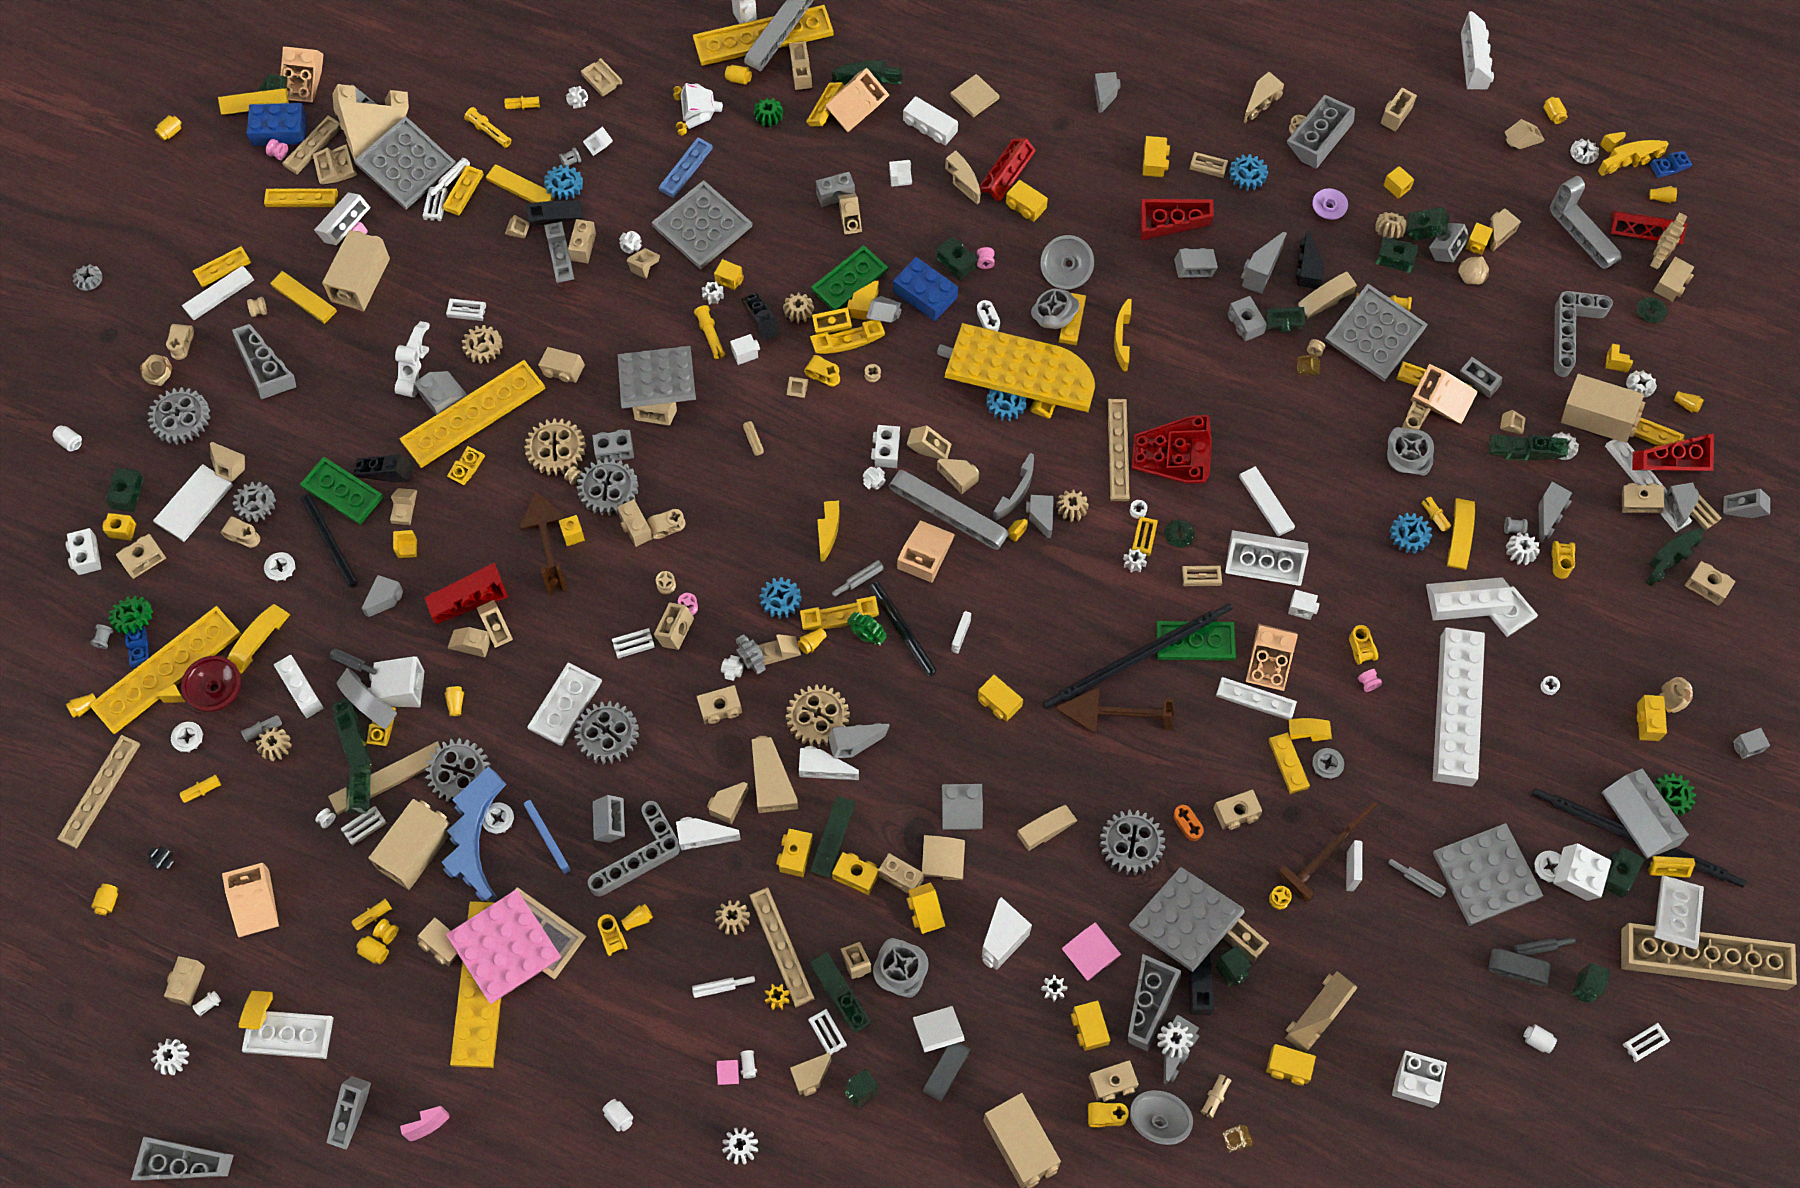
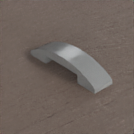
M562 222L544 225L556 282L573 280L574 274Z
M1030 453L1023 463L1020 473L1023 479L1010 500L1002 497L993 513L995 521L1012 512L1027 493L1033 474L1034 454Z
M347 667L337 681V686L362 713L382 728L387 729L397 715V712L386 702L377 698L361 682V678Z

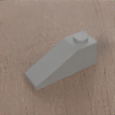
M351 1076L342 1083L326 1143L343 1149L348 1148L366 1104L371 1082Z

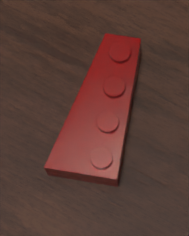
M1142 199L1140 205V241L1211 225L1214 216L1213 199Z
M1714 433L1702 434L1633 451L1632 470L1713 471Z
M494 562L437 592L431 593L425 597V601L436 625L476 610L477 607L492 600L497 602L508 598V595Z

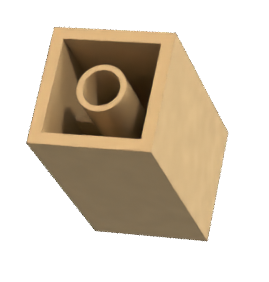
M348 231L322 282L331 302L360 311L365 310L390 260L383 239L378 236L366 235L361 231Z
M1578 374L1567 400L1561 423L1627 443L1629 436H1634L1646 403L1642 401L1644 394Z
M412 799L368 859L378 871L407 890H410L449 838L450 834L447 830L450 828L449 825L451 823L446 820L447 817L440 811L433 812L426 802L422 800L418 802Z
M1023 1093L985 1113L983 1121L1020 1188H1032L1039 1183L1038 1181L1043 1176L1047 1179L1057 1173L1061 1160Z

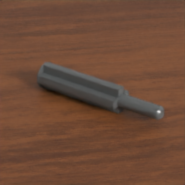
M334 648L330 652L331 659L359 672L364 670L373 675L377 673L376 669L365 665L364 660L342 650Z
M1574 937L1561 940L1550 938L1514 945L1513 950L1514 953L1525 956L1556 950L1558 946L1573 944L1576 940Z

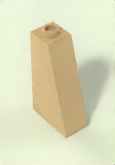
M758 736L756 739H752L758 813L798 809L796 795L772 738Z

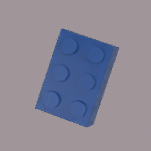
M302 103L249 104L247 135L252 146H265L271 139L287 145L301 144L305 140L307 114Z
M917 257L893 280V292L934 322L958 297L957 285Z

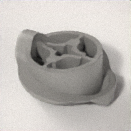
M1050 289L1037 299L1036 304L1031 309V315L1040 326L1059 329L1071 322L1080 305L1078 300L1069 291Z
M1394 428L1388 438L1387 459L1391 467L1402 473L1422 476L1429 473L1433 465L1434 443L1431 437L1421 430ZM1397 447L1400 448V454H1398V452L1396 451ZM1421 449L1425 452L1424 456L1421 455Z
M890 938L881 947L873 967L875 981L884 990L911 998L922 987L923 980L928 971V958L925 952L918 946L903 940ZM900 955H905L909 958H903ZM893 958V964L884 970L887 961ZM918 966L916 973L909 978L908 973L913 970V967ZM892 978H899L902 981L894 980Z

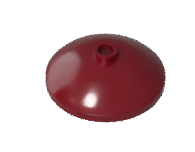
M207 656L195 661L188 667L181 681V691L186 702L194 709L203 712H213L225 708L234 701L241 688V674L231 660L222 656ZM215 686H218L217 690L212 691Z

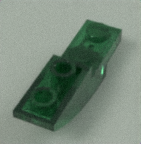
M883 60L849 63L832 71L833 83L842 82L847 84L858 72L867 68L878 82L902 84L903 68L887 67L886 61Z
M1491 434L1489 436V454L1504 455L1505 459L1548 460L1567 457V438L1530 435L1528 438Z
M1704 529L1691 530L1667 543L1649 563L1655 570L1645 582L1650 586L1655 581L1660 583L1666 575L1664 572L1666 567L1670 569L1675 562L1679 564L1682 559L1687 560L1693 553L1691 547H1697L1702 541L1701 534L1704 532Z
M347 698L333 703V719L353 774L373 767L365 736L361 732L355 706Z
M837 795L811 867V872L830 878L856 803L855 801Z
M828 952L809 963L819 978L822 987L853 1034L872 1023Z

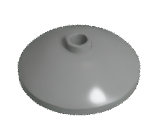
M1063 235L1053 239L1045 247L1041 256V270L1045 279L1059 289L1070 290L1080 287L1090 278L1094 269V255L1090 246L1081 238L1073 235ZM1071 260L1073 264L1071 267H1068L1067 262Z
M1153 1090L1141 1093L1132 1102L1130 1108L1131 1122L1135 1129L1148 1140L1159 1144L1171 1145L1182 1142L1189 1136L1193 1127L1191 1111L1175 1095Z

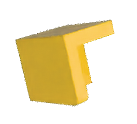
M1398 166L1386 176L1384 187L1399 199L1411 189L1414 179Z
M1612 344L1607 352L1606 369L1628 372L1633 364V360H1630V355L1619 353L1620 345Z
M412 530L393 531V549L398 558L417 557V538Z

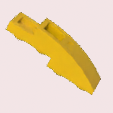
M1645 140L1616 147L1612 150L1609 158L1602 162L1598 172L1603 176L1607 173H1614L1622 166L1626 167L1630 164L1634 167L1641 164L1645 165L1654 158L1662 157L1669 143L1660 140Z

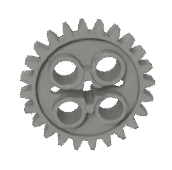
M183 387L180 388L179 392L173 388L171 394L166 391L165 397L159 395L161 400H154L156 406H150L152 412L148 413L150 417L148 419L149 427L155 436H159L161 441L166 439L169 444L173 440L176 445L179 440H182L185 444L187 438L193 441V435L199 437L198 431L204 432L205 430L202 426L209 425L206 419H210L208 414L210 409L203 396L199 395L196 390L192 392L190 388L185 392Z
M605 458L604 463H601L598 459L597 465L591 462V469L585 467L586 474L580 473L581 479L577 480L578 485H580L577 486V490L580 492L578 496L579 499H582V504L586 505L587 510L593 508L594 514L599 510L601 516L605 512H608V515L611 516L612 511L618 514V506L630 500H636L634 494H638L637 487L639 485L633 468L629 469L628 464L623 466L622 460L616 463L615 458L611 462H608V459ZM600 475H603V476H604V477L601 478V479H598V478H597V477L600 476ZM618 478H622V479H623V480H621V481H619V482L615 481V480L618 479ZM607 488V499H606V501H604V499H605V497H606V490H605V489ZM595 492H600L599 495H593ZM613 495H619L617 498H611Z
M611 701L608 702L607 706H604V703L601 702L599 708L593 704L594 710L591 711L586 708L587 715H580L583 721H576L579 726L574 729L575 733L578 734L574 736L575 740L579 741L577 746L582 748V754L587 753L588 760L594 756L595 763L601 759L602 764H605L606 759H609L610 763L613 764V758L620 762V755L628 757L626 751L633 752L631 744L637 745V741L634 739L639 737V733L636 732L639 727L638 724H635L637 720L635 717H632V711L627 712L626 706L620 709L618 702L614 707ZM604 717L610 718L605 723L600 722V720ZM620 727L625 728V731L622 733L616 732ZM593 732L598 733L594 738L588 737ZM607 743H613L611 748H604Z
M458 738L457 744L452 739H450V745L442 742V749L437 746L435 747L438 752L437 754L430 753L433 760L426 761L431 765L425 768V771L430 772L425 778L432 780L428 786H435L432 791L434 794L440 791V799L446 795L447 802H450L452 798L454 799L464 789L459 785L462 779L468 778L470 784L486 767L491 765L489 762H484L488 756L486 754L481 755L483 749L479 748L476 750L477 744L473 743L470 746L469 740H466L464 744L460 738ZM450 754H456V760L453 763L447 762V757ZM474 759L475 766L472 769H467V761ZM441 765H447L458 769L460 766V769L473 773L475 776L470 777L462 773H458L456 776L455 772L441 768ZM446 772L449 773L450 779L447 782H441V775Z
M1128 810L1125 816L1120 811V818L1114 814L1112 817L1113 822L1107 820L1106 824L1108 827L1103 826L1102 831L1106 834L1100 835V839L1104 840L1100 842V847L1105 848L1101 853L1104 855L1108 854L1105 861L1112 860V868L1116 865L1119 866L1118 872L1124 868L1127 875L1130 870H1133L1134 875H1136L1138 869H1140L1144 874L1146 871L1145 867L1152 870V863L1157 865L1159 862L1157 858H1162L1163 853L1160 851L1165 849V846L1162 845L1165 842V838L1160 836L1164 831L1157 830L1160 825L1159 823L1152 824L1153 817L1149 820L1146 819L1147 813H1144L1141 817L1139 816V810L1136 811L1135 815H1132L1131 810ZM1133 826H1136L1137 829L1134 839L1135 845L1132 851V858L1129 859L1128 855L1131 845L1130 840L1133 833ZM1127 828L1129 833L1122 834L1119 829ZM1139 832H1147L1149 837L1142 838ZM1116 847H1124L1126 852L1119 853ZM1142 850L1145 852L1146 856L1139 857L1136 854V851Z

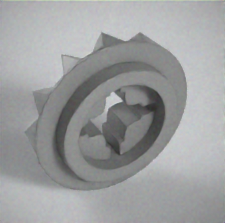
M91 264L88 266L82 265V268L76 269V273L73 274L74 285L83 291L96 288L102 281V272L97 266H92ZM89 273L91 277H87V279L85 280L83 276H87V274Z
M1324 748L1316 752L1313 757L1312 766L1316 774L1331 780L1342 773L1344 759L1338 751ZM1329 758H1331L1330 764L1333 765V767L1330 766L1329 768H1327V770H1325V764L1323 762H1326Z

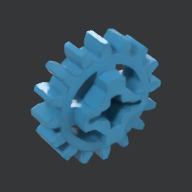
M1244 154L1241 156V159L1236 157L1235 162L1231 163L1229 174H1231L1230 180H1234V185L1239 184V189L1245 187L1246 191L1249 190V187L1253 190L1256 189V186L1261 187L1262 183L1266 182L1268 175L1267 165H1263V159L1258 161V156L1252 158L1251 154L1247 158Z
M559 165V169L553 167V171L548 170V175L544 177V187L547 188V193H551L552 198L558 196V200H561L562 197L568 200L569 196L574 199V194L579 195L580 190L583 189V178L580 176V172H576V168L569 169V165L565 168Z
M990 389V394H987V407H990L989 413L995 412L994 418L1001 416V421L1005 417H1007L1008 421H1011L1012 416L1017 419L1018 413L1022 415L1023 410L1026 409V397Z
M1405 513L1404 518L1399 515L1397 520L1393 521L1389 531L1391 532L1390 539H1395L1393 545H1400L1398 550L1405 548L1406 553L1409 550L1416 553L1418 549L1423 551L1424 547L1428 546L1429 540L1432 537V534H1430L1432 528L1426 527L1429 522H1423V516L1416 518V513H1413L1412 517Z
M780 577L779 581L773 578L772 584L766 582L767 588H761L763 593L759 596L761 607H765L764 612H770L772 618L775 614L778 615V619H781L782 615L788 618L789 612L795 614L794 608H800V603H798L801 602L800 589H796V583L791 585L790 579L784 582L783 577Z

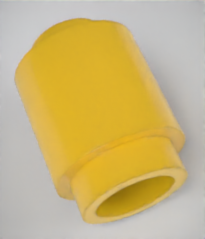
M727 66L725 79L729 80V82L746 85L751 81L752 72L749 71L748 67Z
M1551 97L1545 101L1543 108L1552 122L1559 124L1567 119V111L1559 98Z
M168 115L156 126L157 128L154 131L165 141L182 129L180 126L182 123L176 116Z
M102 884L97 889L91 906L94 909V913L106 916L107 913H112L118 896L117 887Z
M370 936L361 938L356 946L358 949L357 954L374 964L383 963L389 953L384 944Z

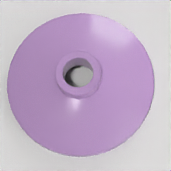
M1336 189L1320 190L1313 198L1312 205L1314 211L1325 219H1338L1348 209L1347 198Z

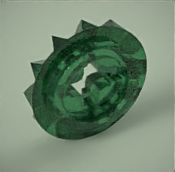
M1647 297L1638 304L1637 313L1640 314V318L1646 320V323L1652 322L1655 324L1656 322H1661L1666 317L1667 308L1661 300ZM1649 308H1652V311H1655V313L1652 314L1648 311Z
M1178 519L1175 521L1171 520L1166 525L1164 536L1170 545L1183 548L1192 543L1195 532L1193 525H1190L1187 520L1182 521ZM1178 528L1181 529V532H1185L1182 534L1181 539L1178 536V533H1175L1177 532Z

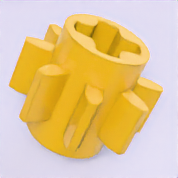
M772 984L770 991L765 990V994L769 996L765 1003H771L772 1010L775 1007H780L783 1010V1004H789V999L785 998V996H788L790 993L789 990L783 991V984L779 987H775ZM778 993V995L780 996V1000L777 1001V999L774 998V994Z

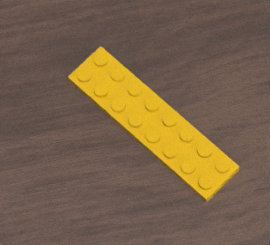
M825 5L808 8L779 48L789 46V43L808 42L834 36ZM773 17L694 34L693 40L701 66L746 56Z
M523 360L399 439L416 463L422 468L545 390V385L526 361Z
M215 606L90 703L89 706L111 732L116 734L160 699L157 695L159 691L172 684L177 686L181 683L184 673L191 664L203 657L215 656L242 634L223 612Z
M470 902L468 920L493 905L494 902ZM463 962L450 1065L455 1067L493 1068L501 998L490 1005Z

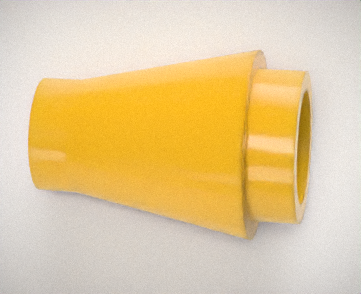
M1667 186L1650 189L1649 200L1670 204L1671 202H1676L1677 187Z
M1678 391L1674 402H1677L1691 413H1698L1704 399L1697 395Z
M819 628L800 637L798 646L805 654L812 653L823 639L827 637L826 632Z
M448 687L444 695L449 709V716H460L464 696L462 687Z
M91 693L69 700L70 702L66 704V707L73 718L76 716L80 717L91 708L89 704L96 700V697Z
M646 904L638 905L621 922L628 931L634 927L649 923L653 916Z

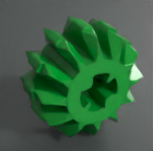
M766 97L764 101L760 99L759 103L755 104L754 116L757 123H762L763 127L766 124L771 127L772 124L777 125L778 121H782L783 108L779 101L775 102L774 98L769 100Z

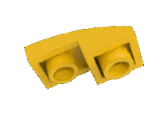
M467 446L460 460L455 461L447 477L465 485L478 469L485 455Z
M394 719L387 729L372 721V724H369L367 744L387 746Z
M1313 718L1289 719L1291 740L1311 737L1312 742L1332 739L1330 721Z
M251 991L240 1018L239 1028L250 1030L261 1028L267 1018L266 1010L273 1000L272 992Z

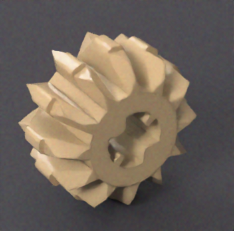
M1384 212V214H1380L1377 218L1375 231L1378 232V235H1382L1383 238L1387 237L1390 240L1391 238L1398 239L1405 233L1407 221L1403 216H1399L1398 213Z
M798 292L797 296L791 293L790 298L785 299L783 310L786 318H789L791 322L796 320L799 324L800 320L806 323L807 318H811L814 306L811 298H807L806 294L801 296Z
M1074 489L1071 493L1066 490L1064 495L1059 496V501L1056 503V507L1059 508L1058 515L1063 514L1064 520L1069 517L1071 522L1074 518L1079 521L1081 516L1086 515V510L1089 506L1086 503V496L1081 497V491L1076 494Z
M274 727L272 731L266 729L265 735L259 734L261 740L256 741V744L259 746L257 751L259 754H262L264 759L269 758L274 762L276 757L282 760L283 753L288 755L289 752L286 749L291 748V743L289 742L291 738L286 734L285 730H278L277 727Z
M731 900L728 901L727 907L725 904H721L722 910L716 911V915L719 917L715 919L716 923L720 924L718 926L719 930L725 929L726 935H729L731 930H733L734 935H737V929L744 932L745 928L743 925H749L747 918L750 917V913L745 912L747 909L746 905L740 907V901H736L735 905H732ZM729 916H736V920L729 919Z

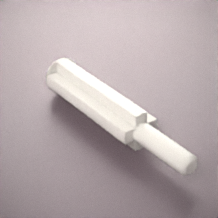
M462 158L440 178L439 183L429 194L434 196L442 187L446 188L464 171L467 165L470 166L469 161L466 158Z
M751 976L734 980V977L694 985L692 986L693 996L697 998L736 989L735 986L755 982V977Z

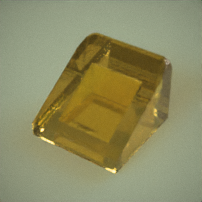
M1315 353L1297 357L1298 374H1320V361Z
M1239 1125L1222 1131L1229 1152L1253 1146L1246 1125Z

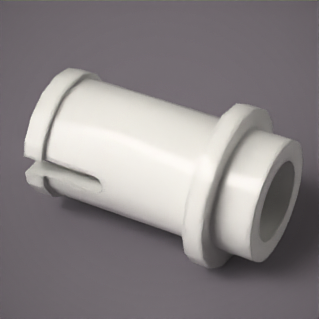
M215 991L212 993L208 992V996L192 1006L200 1017L215 1005L219 1006L221 999Z
M742 1051L740 1053L742 1060L741 1075L745 1079L756 1077L755 1073H757L754 1064V1051Z

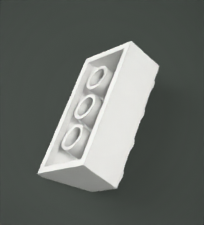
M1469 11L1461 31L1467 89H1488L1494 79V73L1491 72L1492 58H1489L1490 44L1487 41L1489 31L1486 30L1485 22L1472 11Z
M1232 530L1225 573L1301 586L1309 551L1308 543Z
M1503 577L1426 585L1433 621L1490 616L1494 613L1496 615L1509 614L1514 606L1511 587Z

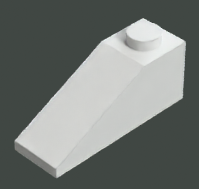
M813 746L800 748L799 777L859 780V770L839 759H834L832 755Z
M685 817L676 822L681 850L741 840L739 830L701 819Z

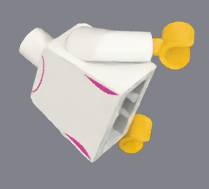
M686 83L683 89L679 86L673 89L674 99L681 100L683 121H686V123L678 122L676 124V128L679 129L677 132L680 136L686 134V128L691 129L709 121L714 112L722 111V102L714 101L713 92L697 83L692 85Z

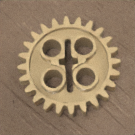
M1679 212L1674 222L1671 221L1666 231L1663 232L1657 243L1658 246L1653 253L1654 258L1650 266L1659 269L1662 262L1666 261L1671 252L1674 251L1680 240L1679 237L1685 228L1683 225L1687 218L1686 215Z
M554 418L553 422L550 423L547 419L546 425L539 423V429L533 427L534 433H528L530 439H525L527 444L524 446L525 454L529 458V463L533 464L535 470L539 468L540 473L546 470L547 475H550L554 471L555 476H557L558 471H561L564 475L565 469L571 468L572 465L578 467L577 461H582L581 455H585V438L582 436L581 430H577V425L571 426L570 421L564 424V420L561 419L557 423ZM554 433H556V441H557V445H556L557 461H554V459H555V454H554V450H553V449L555 448V444H554Z
M816 684L815 690L808 686L807 692L800 689L801 695L794 694L796 701L790 700L789 703L792 707H787V712L790 713L786 715V720H790L787 722V726L792 727L790 733H796V740L802 737V744L809 741L810 746H813L814 742H817V746L820 747L821 742H824L828 746V738L832 728L838 726L846 727L845 725L849 724L847 719L850 717V712L847 711L848 704H844L845 698L839 699L840 692L833 694V688L826 691V685L819 689ZM811 701H817L819 703L816 706L809 705ZM829 709H834L836 711L832 715L826 713V711ZM802 717H807L810 719L806 723L800 721ZM821 725L827 727L824 731L817 730Z

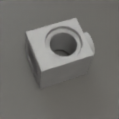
M1761 728L1741 734L1733 741L1735 751L1740 754L1742 759L1764 752L1770 746Z

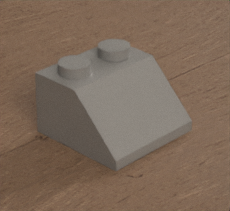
M448 371L429 372L414 382L418 394L436 415L467 396L466 392Z
M942 784V829H983L982 784Z

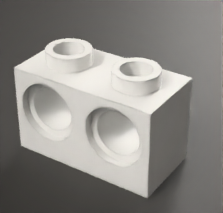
M878 425L877 432H873V443H876V448H872L871 459L875 460V467L897 468L900 426ZM887 453V454H889V455H888V456H882L881 454Z
M88 528L68 533V541L65 544L71 557L68 558L70 568L74 569L78 575L101 570L97 538L92 530Z

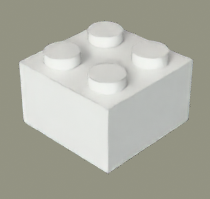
M1578 843L1563 848L1553 884L1586 901L1601 898L1611 860Z

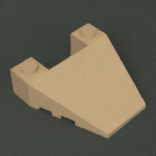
M337 84L333 92V109L339 118L340 127L344 130L347 137L346 141L354 160L405 117L409 108L408 92L390 90L385 98V105L356 102L355 86Z
M1338 971L1333 976L1329 973L1322 982L1325 987L1298 1022L1292 1021L1286 1029L1288 1035L1285 1039L1301 1052L1307 1053L1357 989L1355 984Z

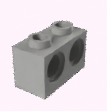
M621 429L616 432H601L593 435L596 461L599 459L603 463L605 458L608 459V462L615 458V461L634 458L630 430Z

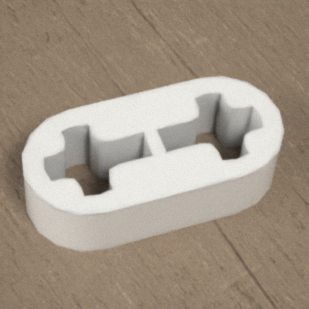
M987 300L979 302L977 305V315L983 328L998 331L1000 319L993 304ZM983 307L988 309V314H986L985 310H982ZM989 320H991L992 324H995V326L992 327L991 324L989 325Z

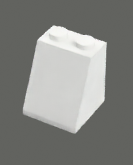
M417 657L374 663L373 668L377 670V673L375 675L370 673L371 688L368 689L377 698L386 702L390 707H420L425 671Z
M1002 897L998 900L981 956L986 966L989 968L993 967L996 970L1028 938L1032 927Z

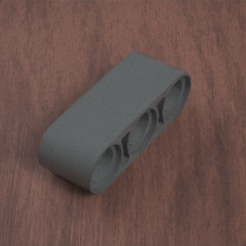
M1492 949L1488 970L1492 973L1530 984L1547 986L1551 964L1506 950Z
M959 1042L948 1045L926 1083L923 1092L942 1102L971 1049Z

